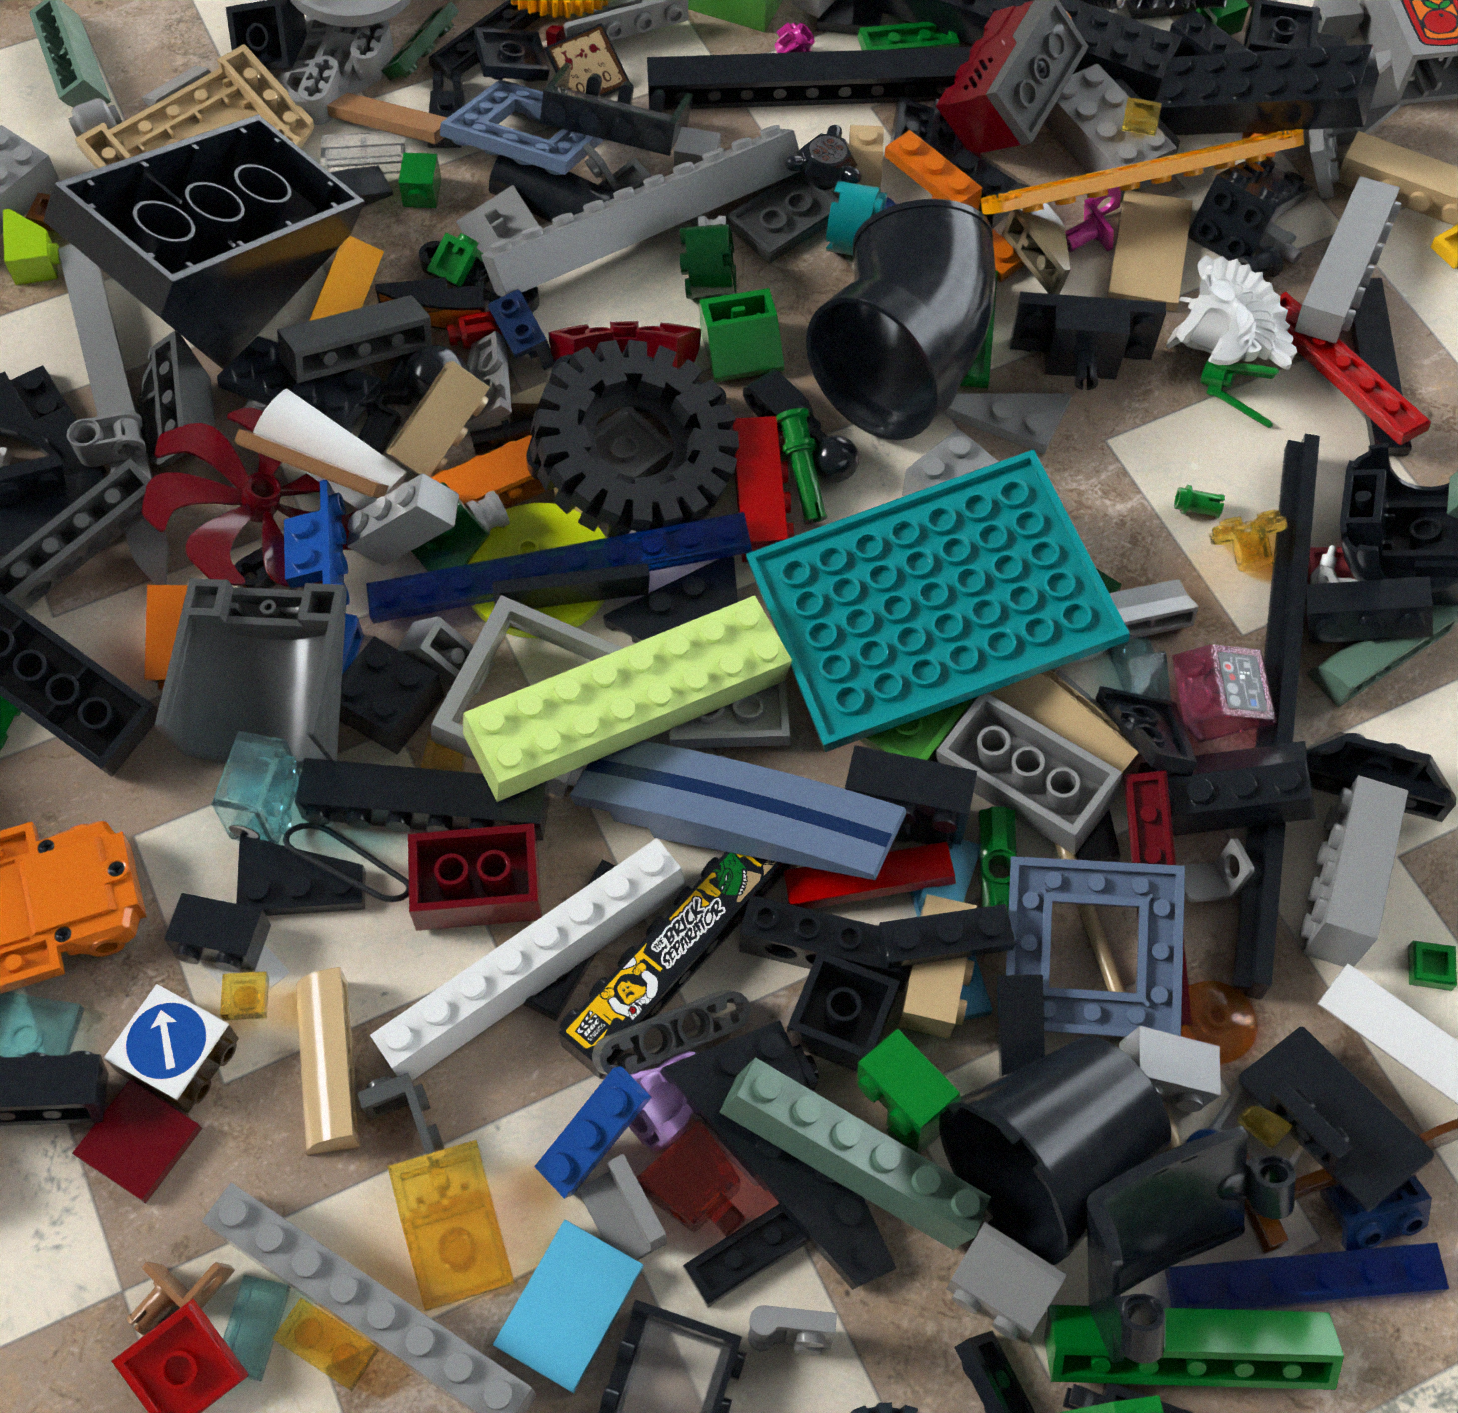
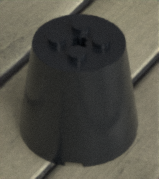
M1094 1036L1078 1039L953 1100L947 1105V1110L939 1118L942 1146L954 1175L991 1196L986 1209L993 1218L988 1224L1051 1265H1056L1067 1258L1087 1237L1088 1196L1119 1175L1164 1153L1171 1142L1169 1116L1152 1082L1143 1070L1121 1049L1104 1039Z

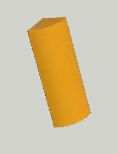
M349 236L336 251L308 321L362 308L384 251Z

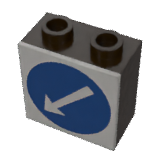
M156 984L104 1059L120 1075L131 1079L141 1087L189 1113L193 1105L200 1103L208 1094L211 1087V1079L219 1067L225 1066L231 1060L236 1051V1042L239 1038L227 1022Z

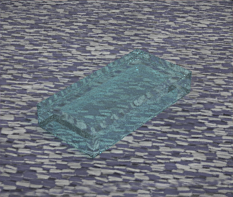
M244 1275L223 1339L249 1374L246 1378L261 1382L291 1287L287 1284Z

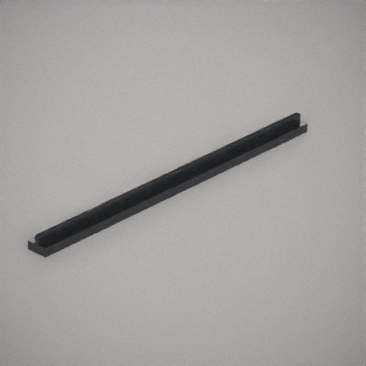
M1305 433L1301 442L1288 440L1284 449L1275 537L1276 543L1273 556L1274 563L1271 576L1270 606L1268 608L1265 655L1262 669V686L1268 712L1258 711L1259 718L1257 720L1258 727L1256 728L1255 747L1293 742L1320 436ZM1286 822L1252 826L1246 830L1247 842L1245 843V852L1254 866V873L1241 889L1232 983L1233 988L1244 990V997L1261 1000L1272 986Z

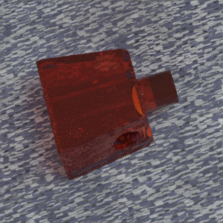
M701 1120L697 1121L636 1177L647 1198L694 1233L711 1220L728 1237L746 1219L743 1213L730 1201L740 1191L741 1180Z

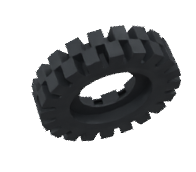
M613 340L600 342L594 354L588 347L572 354L569 365L563 361L552 373L549 383H546L532 420L530 436H534L530 445L533 464L542 463L537 476L545 491L556 487L558 492L554 502L566 514L577 507L583 511L578 520L579 524L595 532L600 521L609 524L607 537L626 541L631 530L636 531L638 542H655L662 530H664L669 539L684 533L690 523L695 527L708 515L710 509L715 506L733 475L737 463V458H734V455L739 449L738 431L730 430L736 419L730 404L717 406L723 392L713 379L699 385L697 381L703 370L689 359L680 369L672 366L677 352L660 345L654 358L647 356V342L628 340L624 352L620 351L617 341ZM619 407H636L654 414L668 428L673 440V456L670 463L661 472L648 477H631L620 473L604 461L597 451L594 431L599 419L608 411Z

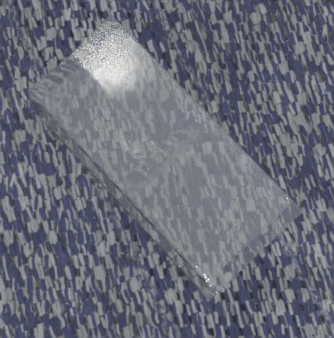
M386 131L321 135V166L329 172L379 165L383 174H399L403 152L408 153L407 138Z

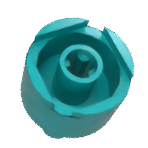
M838 181L834 192L840 193L839 201L831 203L826 241L830 243L827 245L826 251L853 256L852 243L857 230L867 219L886 208L887 193H882L878 187Z

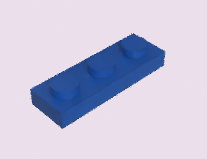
M622 1066L613 1068L534 1167L564 1199L572 1196L652 1097Z

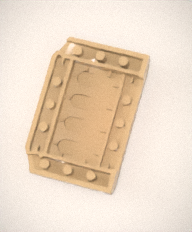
M243 44L218 58L219 68L115 127L108 130L107 125L103 122L76 137L75 141L80 151L97 169L258 114L301 149L314 130V123L308 113L301 106L295 105L289 96V92L250 49Z

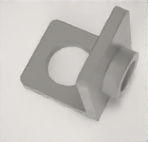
M1231 839L1214 863L1178 865L1185 866L1184 898L1187 902L1234 899L1254 873V866L1239 839ZM1232 855L1237 857L1240 866L1239 874L1236 878L1231 874L1229 867Z

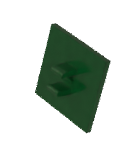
M441 482V484L448 487L446 483ZM459 499L455 526L411 550V552L444 590H448L490 533Z

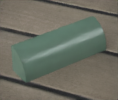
M43 0L29 11L59 99L70 107H75L95 98H101L106 104L110 103L111 99L80 16L62 0Z
M1433 605V637L1353 641L1309 670L1307 675L1339 708L1452 632L1458 623V605Z

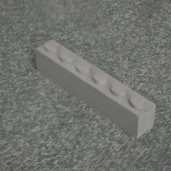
M1359 176L1302 304L1295 332L1335 344L1342 330L1349 332L1356 311L1351 308L1359 309L1366 290L1361 285L1368 287L1375 266L1370 264L1377 265L1384 247L1383 244H1386L1393 223H1395L1402 203L1397 202L1396 198L1400 187Z

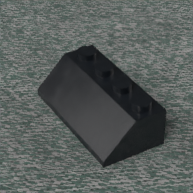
M1305 741L1196 755L1197 763L1192 776L1181 773L1167 774L1174 836L1316 819ZM1148 762L1140 763L1138 773L1157 772L1158 770L1152 768Z

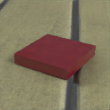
M129 1079L105 1110L103 1122H96L72 1154L146 1204L202 1130V1127Z

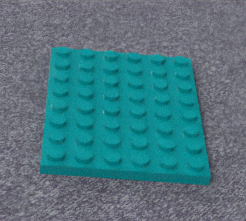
M1034 449L746 554L748 564L777 635L792 659L790 667L825 752L1128 642L1130 637L1126 624Z

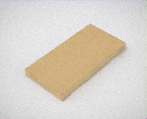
M1133 190L1124 192L1107 298L1166 302V310L1176 312L1179 303L1193 200Z

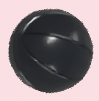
M429 345L419 349L410 357L405 367L404 381L410 396L416 403L419 404L446 362L454 361L467 370L463 359L457 352L444 346Z

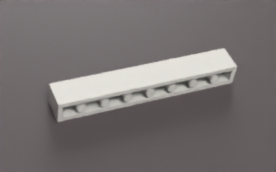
M654 839L370 1034L371 1038L395 1074L400 1076L408 1073L413 1081L522 1005L527 998L545 989L555 982L557 978L575 968V966L588 959L678 896L686 887L682 868L659 839Z

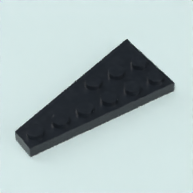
M780 1020L664 1066L660 1070L662 1076L670 1084L673 1082L688 1099L686 1103L697 1115L701 1114L719 1134L718 1139L765 1192L768 1190L782 1205L786 1216L793 1223L797 1222L813 1240L817 1251L852 1290L897 1269L864 1197L720 1113L737 1075L755 1057L813 1091L807 1082L796 1057L795 1050Z

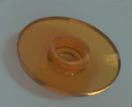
M1200 981L1190 985L1193 1025L1181 1026V1037L1219 1046L1220 1064L1230 1063L1244 1056L1252 1047L1258 1029L1257 1017L1248 999L1236 988L1223 982ZM1217 1011L1221 1013L1225 1021L1222 1023L1214 1021L1211 1017V1012Z

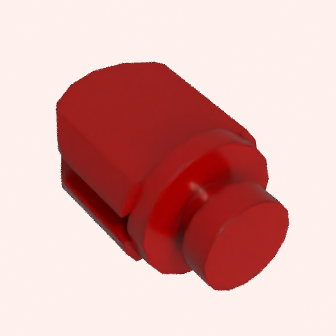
M490 311L458 318L459 327L454 328V324L446 325L450 346L458 345L457 342L462 341L463 349H471L472 343L494 331L503 336Z

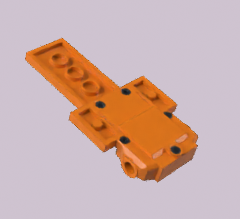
M32 821L0 831V994L65 974L61 954L63 952H66L68 955L88 954L96 957H105L121 951L125 947V943L136 936L140 919L147 917L132 846L122 831L115 833L105 821L80 824L42 840H39L38 830Z

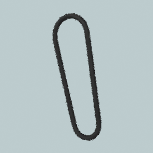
M308 822L292 826L285 832L283 842L291 853L384 902H399L409 896V880L331 828ZM309 828L326 832L402 882L406 887V891L397 896L381 894L295 848L290 844V836L296 831Z

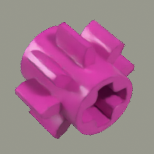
M787 22L776 31L780 37L775 43L777 53L812 52L810 48L813 47L815 39L805 24L799 23L797 25L795 22L792 24Z

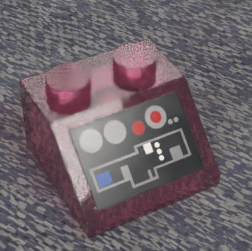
M1209 644L1172 655L1184 726L1198 744L1277 723L1261 650Z

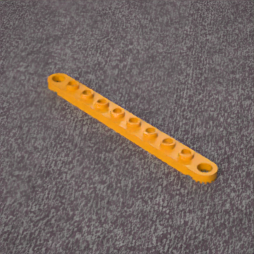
M1302 129L1289 130L1288 134L1287 130L1284 131V134L1279 131L1268 136H1256L1008 191V193H1000L998 197L995 194L981 198L982 214L1003 213L1021 208L1023 212H1035L1044 209L1043 203L1055 201V205H1066L1076 202V196L1087 194V198H1097L1108 195V189L1119 187V191L1140 188V182L1151 180V184L1172 181L1173 174L1182 173L1183 177L1203 174V168L1214 166L1215 170L1235 167L1236 160L1245 159L1246 163L1263 161L1267 159L1266 154L1304 145V133Z

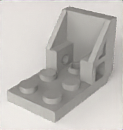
M1391 50L1375 53L1379 77L1364 127L1309 129L1310 155L1321 200L1335 197L1334 183L1340 182L1338 162H1333V158L1339 156L1338 146L1352 143L1358 131L1369 134L1399 109V97Z

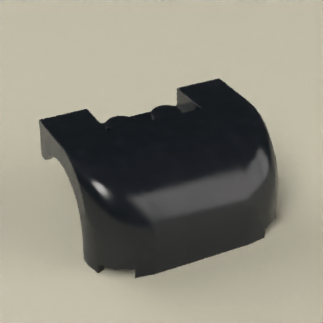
M1388 443L1369 445L1368 452L1357 457L1355 461L1349 460L1345 474L1340 517V533L1344 559L1357 581L1429 576L1432 604L1458 605V518L1447 514L1449 483L1426 487L1402 480L1391 467Z

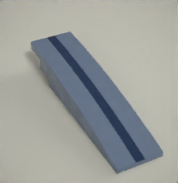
M644 740L589 763L570 794L575 805L609 811L615 822L649 828L654 838L876 880L907 813L905 807L801 776L721 756Z

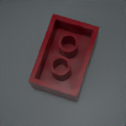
M534 823L408 834L409 913L416 931L537 921L542 917L539 851Z

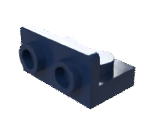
M519 289L488 304L489 310L515 358L528 354L531 360L538 359L543 370L554 366L555 360L551 354L548 341Z
M1415 1175L1370 1212L1365 1211L1339 1184L1320 1191V1196L1343 1229L1341 1244L1346 1252L1361 1248L1370 1249L1383 1241L1395 1237L1417 1234L1428 1226L1432 1197Z

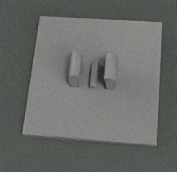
M514 185L456 221L463 234L479 243L477 248L483 254L491 251L490 246L505 239H510L511 242L522 238L521 233L524 230L539 226Z

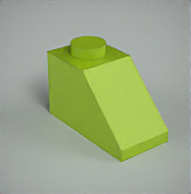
M4 209V262L15 285L58 279L57 264H61L58 243L51 242L45 228L11 209Z

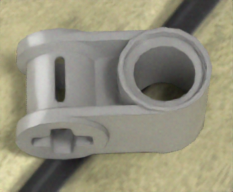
M120 410L113 414L80 419L72 423L67 430L68 441L80 462L87 467H99L108 463L128 460L129 458L134 460L140 458L146 452L145 442L140 437V429L143 426L142 417L134 411Z

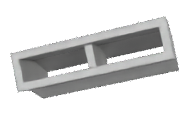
M1179 579L1109 593L1130 632L1129 639L1194 626L1199 608L1188 596Z

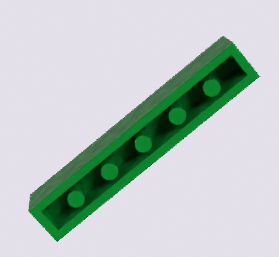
M1049 1305L1044 1341L1051 1382L1336 1390L1344 1359V1354L1329 1312L1164 1308L1166 1316V1347L1163 1356L1152 1363H1138L1130 1360L1123 1354V1362L1112 1363L1089 1306Z

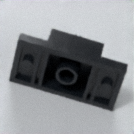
M1020 292L1010 337V349L1027 352H1045V374L1076 377L1075 386L1080 390H1083L1084 379H1087L1086 390H1092L1098 386V378L1116 380L1122 358L1152 360L1166 316V302Z

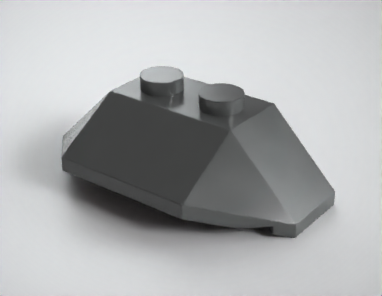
M173 331L149 348L147 359L150 360V363L143 375L138 398L139 415L142 417L143 423L141 433L145 442L148 461L164 468L188 454L179 453L157 458L155 456V448L160 434L190 423H204L216 428L211 378L186 341L176 331Z

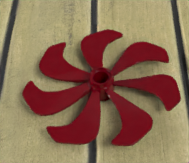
M252 407L242 408L228 413L227 419L253 432L264 411ZM190 423L160 434L155 448V456L157 458L179 453L193 455L217 469L236 488L192 474L177 472L161 473L151 478L146 486L142 505V515L156 530L165 532L171 515L179 508L196 504L240 505V507L219 515L197 528L188 537L185 547L187 557L209 579L228 580L232 586H242L245 584V579L231 561V547L237 535L249 521L262 523V552L266 572L277 584L290 587L285 580L284 535L273 516L277 510L289 518L311 513L280 504L279 502L283 496L320 492V482L306 473L281 487L280 482L274 475L283 462L258 453V472L248 476L240 458L228 439L219 430L208 424ZM354 512L342 515V524L346 531L347 541L349 536L348 522ZM347 544L343 545V550H352L347 547ZM323 581L315 582L314 584H323Z

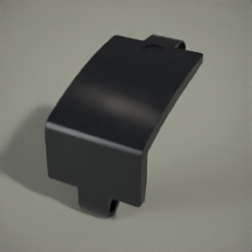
M1244 1126L1211 1134L1166 1151L1112 1179L1088 1196L1089 1310L1112 1363L1123 1362V1354L1134 1362L1152 1363L1163 1356L1166 1347V1316L1164 1305L1161 1301L1148 1294H1132L1120 1297L1121 1294L1175 1264L1243 1235L1245 1232V1199H1248L1252 1208L1265 1218L1282 1219L1288 1217L1293 1212L1296 1184L1294 1165L1289 1160L1275 1155L1247 1159L1248 1133Z

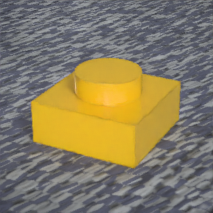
M1458 224L1436 236L1430 246L1453 269L1458 267Z

